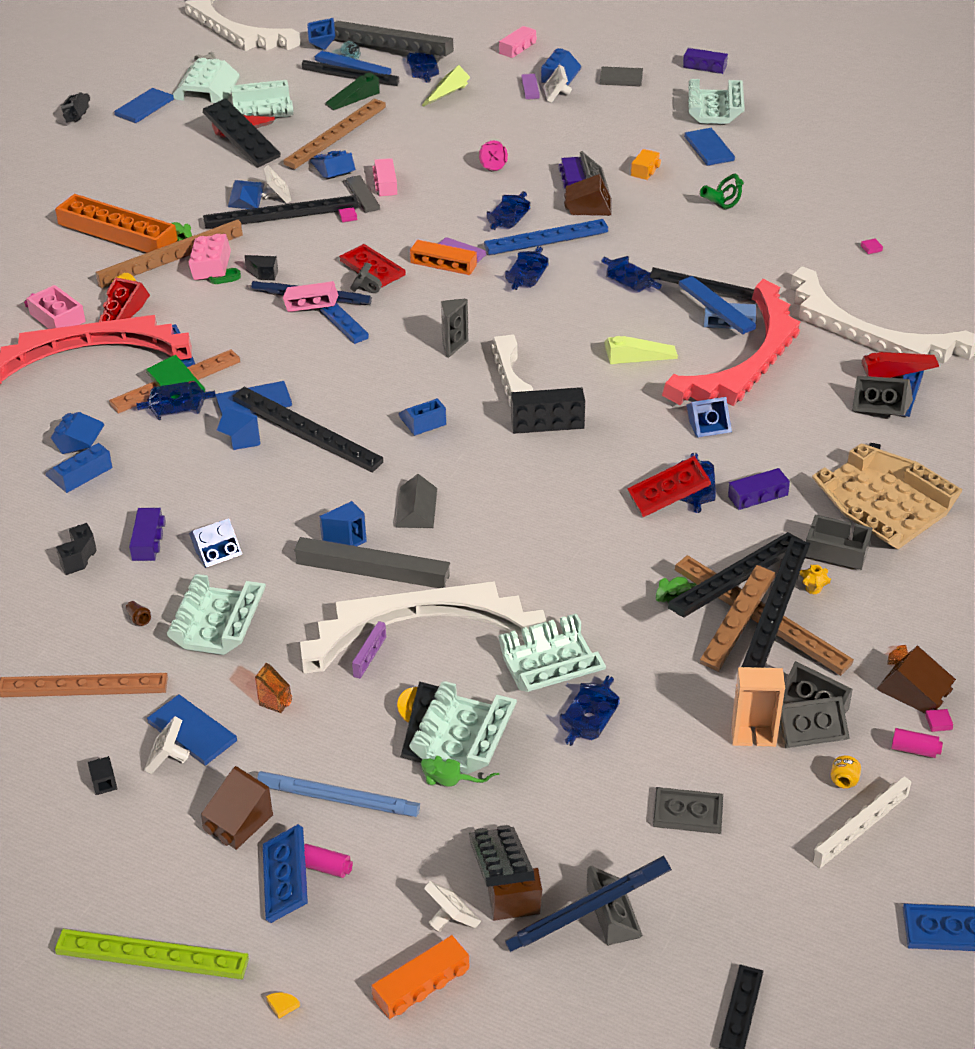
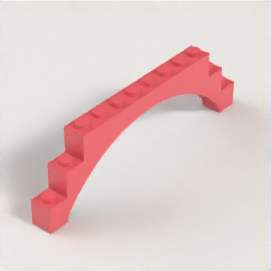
M762 279L755 286L752 300L756 301L764 318L765 341L753 356L731 369L718 373L697 376H678L673 374L665 383L662 396L678 405H681L690 397L697 401L726 397L727 403L732 406L738 401L741 402L746 391L750 392L754 382L757 383L760 380L762 373L765 374L770 364L773 365L777 356H781L785 347H789L793 338L796 339L800 333L799 326L801 322L789 316L790 304L779 299L780 287L765 279Z
M155 315L19 333L18 344L2 346L0 349V384L11 374L34 361L61 351L89 345L132 344L153 348L170 356L176 354L180 360L192 358L189 332L174 334L172 323L157 325Z

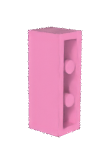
M522 26L499 41V54L513 58L536 43V30Z
M393 159L375 160V166H372L375 190L379 191V196L398 195Z
M334 281L287 287L283 300L288 312L329 307L335 305L338 292Z

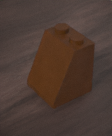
M600 174L566 186L564 206L566 210L570 211L571 215H612V198Z
M917 645L894 665L876 689L926 714V711L931 709L937 710L943 704L942 698H946L952 692L953 688L951 686L956 679Z
M235 766L201 813L204 831L209 835L213 834L219 838L224 845H229L237 850L273 816L269 786Z
M533 868L534 881L488 887L493 921L540 914L542 885L538 868Z

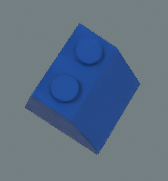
M726 397L694 401L686 404L689 423L697 438L732 432Z
M81 412L67 413L55 428L51 439L62 454L90 448L105 424Z

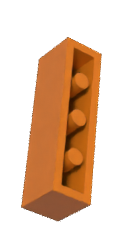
M417 240L410 249V261L413 264L471 275L477 266V252Z
M451 935L372 984L373 1000L388 1019L401 1015L408 1007L416 1002L423 1001L433 991L442 989L455 977L464 975L470 969L469 954Z

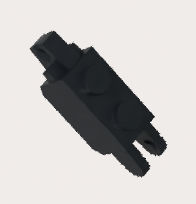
M80 92L70 95L63 102L61 109L66 123L79 121L82 115L86 113V110L90 107L88 104L90 101L88 93L83 94Z

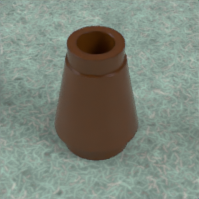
M135 601L127 603L126 610L135 625L145 626L150 622L151 612L148 608Z

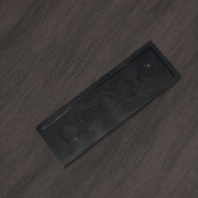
M226 98L203 108L202 113L257 168L281 156V152Z
M501 825L497 829L479 828L469 833L470 843L486 887L535 880L534 870L514 827Z

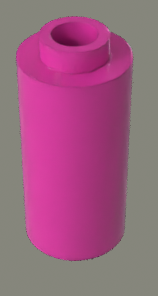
M895 728L891 749L936 758L937 754L941 755L943 742L939 741L938 736Z
M307 843L304 844L306 868L344 878L346 874L349 875L351 873L353 861H350L349 855Z

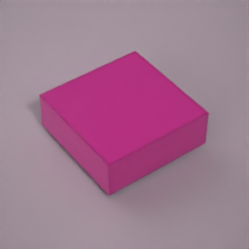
M354 207L339 209L342 222L357 220Z
M876 238L861 241V247L867 254L883 250V246Z
M948 709L926 711L925 716L931 732L953 729V722Z

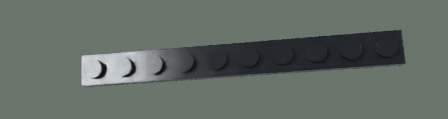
M356 195L207 214L203 215L205 229H213L235 220H239L241 224L296 216H308L311 214H323L326 212H338L339 209L352 207L356 209L359 206Z
M245 386L233 395L234 402L372 473L384 463L382 456Z
M789 532L785 533L669 601L668 609L685 618L748 580L756 565L768 568L783 559L791 537L799 540L802 539Z
M791 537L741 667H765L810 546L809 542Z

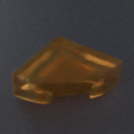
M897 646L895 650L890 652L887 664L895 665L908 653L907 646Z

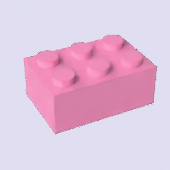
M226 234L195 238L189 260V267L194 280L225 276L231 252Z
M56 285L26 298L30 315L48 329L75 326L86 322L83 306Z

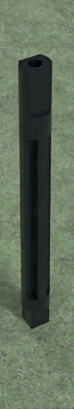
M309 60L302 61L303 70L351 78H359L366 73H372L379 78V83L398 86L400 82L399 76L346 68Z
M655 267L652 268L650 276L652 279L679 284V281L691 277V275ZM693 276L713 292L752 300L754 289Z

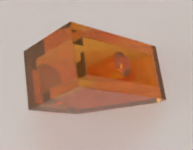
M265 663L255 676L259 706L282 713L292 701L290 685L270 664Z

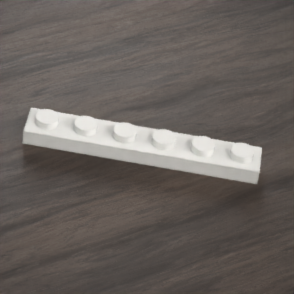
M904 776L898 782H893L885 793L878 794L874 802L869 806L865 805L854 818L850 817L840 830H834L829 839L825 842H820L815 847L813 864L818 868H822L903 801L909 794L911 781Z

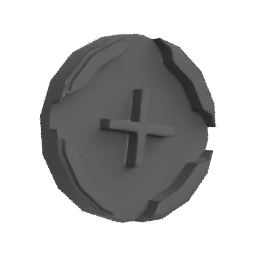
M368 262L364 264L350 287L353 292H356L359 286L371 293L379 292L382 286L381 281L368 272L372 264Z

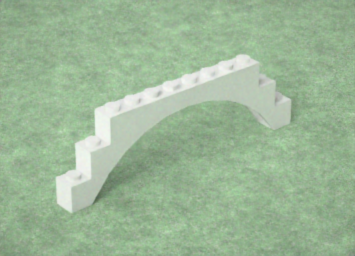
M214 0L185 1V12L187 15L245 51L257 46L266 51L277 46H281L286 50L300 46V33L292 28L270 29L239 24L216 12L212 7Z
M802 266L792 275L790 289L796 291L794 304L800 306L799 319L879 352L935 355L937 361L943 364L953 354L970 360L975 354L974 333L965 330L946 334H915L872 325L848 314L838 307L821 288L816 271Z
M495 581L335 602L337 619L318 622L320 639L300 642L303 672L307 674L325 671L342 650L356 639L371 632L378 621L388 625L396 621L416 617H465L492 624L508 632L515 631L521 640H523L522 628L527 627L529 630V626L547 621L543 610L523 612L519 595L499 598Z

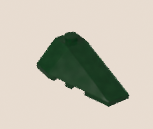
M366 73L325 102L326 106L334 111L379 94V78L372 73Z

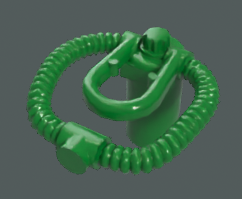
M734 173L724 178L718 184L717 190L704 185L700 189V196L718 204L722 209H730L741 199L744 182ZM735 178L736 186L734 184H729L723 190H721L722 186L726 182ZM732 187L733 193L724 198V193ZM737 193V197L733 202H731L728 205L724 204L726 201L732 199Z

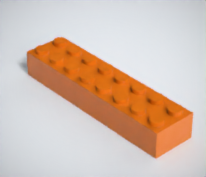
M73 194L55 208L59 225L148 253L178 241L174 224L78 194Z

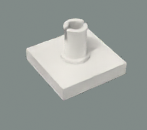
M561 65L556 68L543 86L547 101L551 103L560 91L569 95L572 90L571 87L566 85L568 79L565 69Z
M267 165L264 168L268 186L263 189L262 196L267 199L276 192L286 203H289L291 196L288 185Z
M175 716L156 737L144 771L152 774L168 756L181 763L186 761L190 751L174 744L182 723L181 719Z
M431 881L424 888L441 906L440 910L429 921V924L437 931L441 932L442 928L451 918L473 928H476L481 922L452 890Z

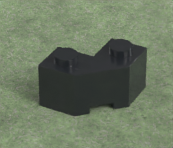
M88 523L69 528L71 542L56 546L59 562L65 575L85 569L91 555L94 556L97 551L94 535Z

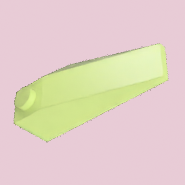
M458 65L437 84V87L422 103L423 107L457 91L459 88L463 89L468 84L467 81L470 76Z
M627 336L608 337L604 341L610 364L678 359L675 346Z

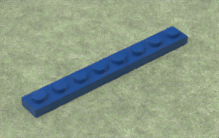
M604 219L487 240L484 241V247L489 255L506 251L510 252L517 249L572 240L574 238L599 235L608 232V225Z

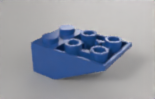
M346 150L330 151L328 155L319 154L314 156L315 159L310 160L324 178L356 170L352 153H346Z

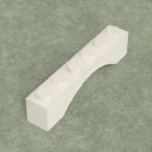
M514 334L494 337V344H491L492 354H495V363L498 364V372L501 375L502 384L505 385V394L508 396L510 407L511 392L533 391L532 386L518 378L511 368L517 359V341Z

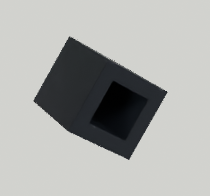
M109 756L88 762L96 795L118 790Z

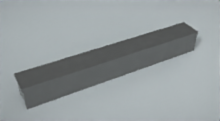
M304 537L299 538L294 549L296 564L433 588H445V583L450 577V562Z

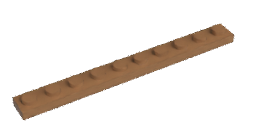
M374 98L283 160L284 165L292 169L298 168L386 108V102Z
M239 220L229 222L96 272L98 286L104 288L111 285L114 278L122 273L136 276L191 255L195 238L200 236L226 234L228 241L243 236L241 222Z
M688 555L675 565V571L697 585L717 574ZM736 586L718 598L732 606L742 589ZM760 601L759 605L757 606L756 610L751 616V619L757 623L759 622V619L765 607V603ZM783 616L777 636L840 676L852 666L854 659L786 616Z

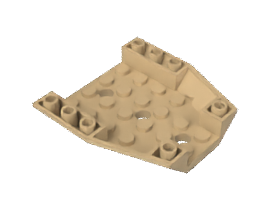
M862 443L849 451L848 462L834 472L824 467L812 475L814 481L843 515L859 525L872 527L874 535L897 549H900L945 517L963 490L916 461Z

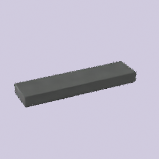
M361 175L346 178L347 185L353 194L356 195L365 213L380 210L379 203Z

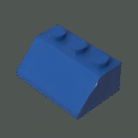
M562 48L555 49L541 67V82L546 83L556 68L561 65L564 67L568 79L566 85H569L580 71L581 65L569 51Z
M97 443L51 468L45 473L46 477L64 492L68 493L112 469L110 452L100 443Z

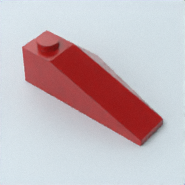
M116 277L107 291L108 298L104 302V312L100 315L99 322L127 319L135 315L150 296L142 282Z
M879 352L865 355L862 358L865 373L870 377L891 378L939 367L935 355Z

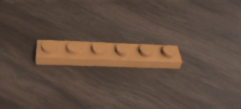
M756 565L702 655L700 664L715 671H720L772 583L775 572Z

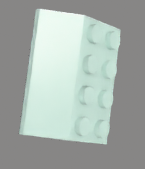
M197 59L189 67L173 93L174 99L184 101L186 91L210 92L211 103H216L225 98L228 99L231 93V85L236 84L240 74L225 60Z
M700 79L689 80V113L699 123L729 124L744 112L743 80H728V90L700 89Z
M287 80L231 85L233 106L243 115L266 117L293 116V103L289 97Z
M194 575L188 588L189 591L185 593V597L176 612V619L172 621L168 629L167 636L187 650L225 655L242 644L266 584L246 581L242 591L210 587L207 575Z
M576 613L568 615L567 618L565 616L560 618L563 632L558 635L555 621L550 620L548 624L543 622L529 626V630L527 627L522 628L525 645L520 646L518 635L515 631L498 636L504 661L520 691L529 692L606 669V665L598 651L592 653L581 635V621Z
M446 681L441 682L435 693L436 700L431 701L419 725L421 731L419 730L415 733L410 743L411 750L422 760L429 758L435 760L436 755L440 756L443 761L447 759L456 760L460 763V772L465 774L488 766L517 700L496 695L491 705L457 696L456 684Z

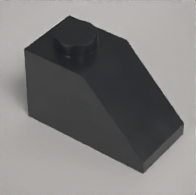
M244 256L246 271L258 280L275 281L278 272L277 256Z

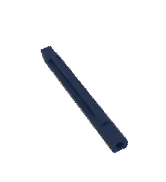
M252 281L251 289L253 291L284 295L287 287H295L297 285ZM337 291L338 298L336 302L371 305L372 297L370 295Z
M663 855L517 931V934L506 939L505 943L510 952L522 946L526 947L672 871Z

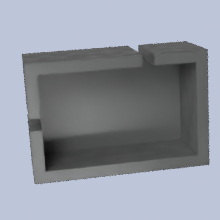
M815 514L806 538V542L810 543L806 557L862 570L873 528L855 524L853 538L849 540L851 522Z

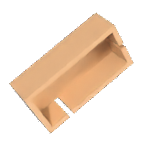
M738 667L731 723L732 744L734 746H752L751 727H755L756 746L776 747L785 691L783 668Z

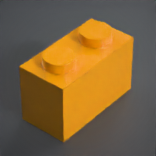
M643 149L631 163V176L648 180L655 170L660 167V153Z

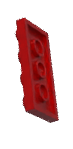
M362 244L340 255V262L357 273L360 272L365 263L372 264L368 272L381 281V288L406 275L404 268L366 244Z
M693 456L627 488L641 515L645 517L711 485V481L696 457Z

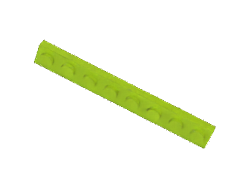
M62 929L55 947L57 955L241 980L244 978L249 961L248 953Z

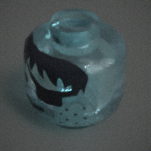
M347 41L340 47L342 56L359 59L361 52L357 44Z

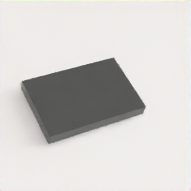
M602 66L600 85L642 86L643 68Z
M842 696L782 705L780 723L785 748L850 739Z
M656 787L653 827L721 834L723 794Z

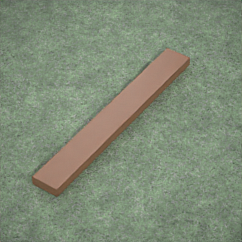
M230 349L187 368L199 380L240 363V357ZM153 381L110 399L109 402L110 406L119 414L162 396L164 393Z
M133 673L0 677V697L166 693L168 674Z

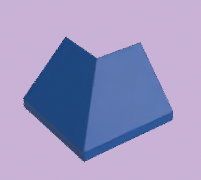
M334 18L307 23L309 43L326 50L335 38Z
M234 180L228 207L241 209L259 208L264 183Z
M227 404L216 431L230 436L233 450L259 446L261 443L257 415Z

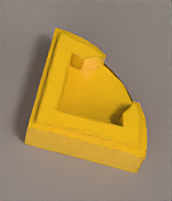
M273 993L266 996L268 1004L279 1019L300 1007L299 1000L288 993Z

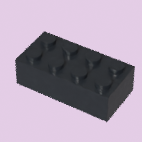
M583 387L511 392L513 434L585 429V396Z

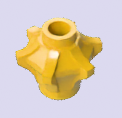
M813 564L807 570L800 571V575L804 579L802 583L806 585L805 589L808 593L819 594L823 586L831 582V578L827 576L828 569H822L821 566Z

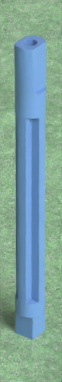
M260 771L258 774V780L269 786V789L414 817L418 816L420 810V803L407 801L406 799Z

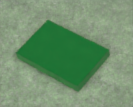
M176 354L146 369V373L175 407L205 393V387Z

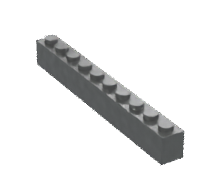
M344 21L334 22V39L444 57L454 52L453 38Z

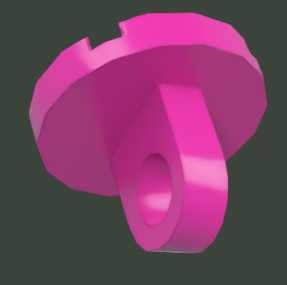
M492 140L481 146L479 160L487 170H499L507 162V149L501 142Z

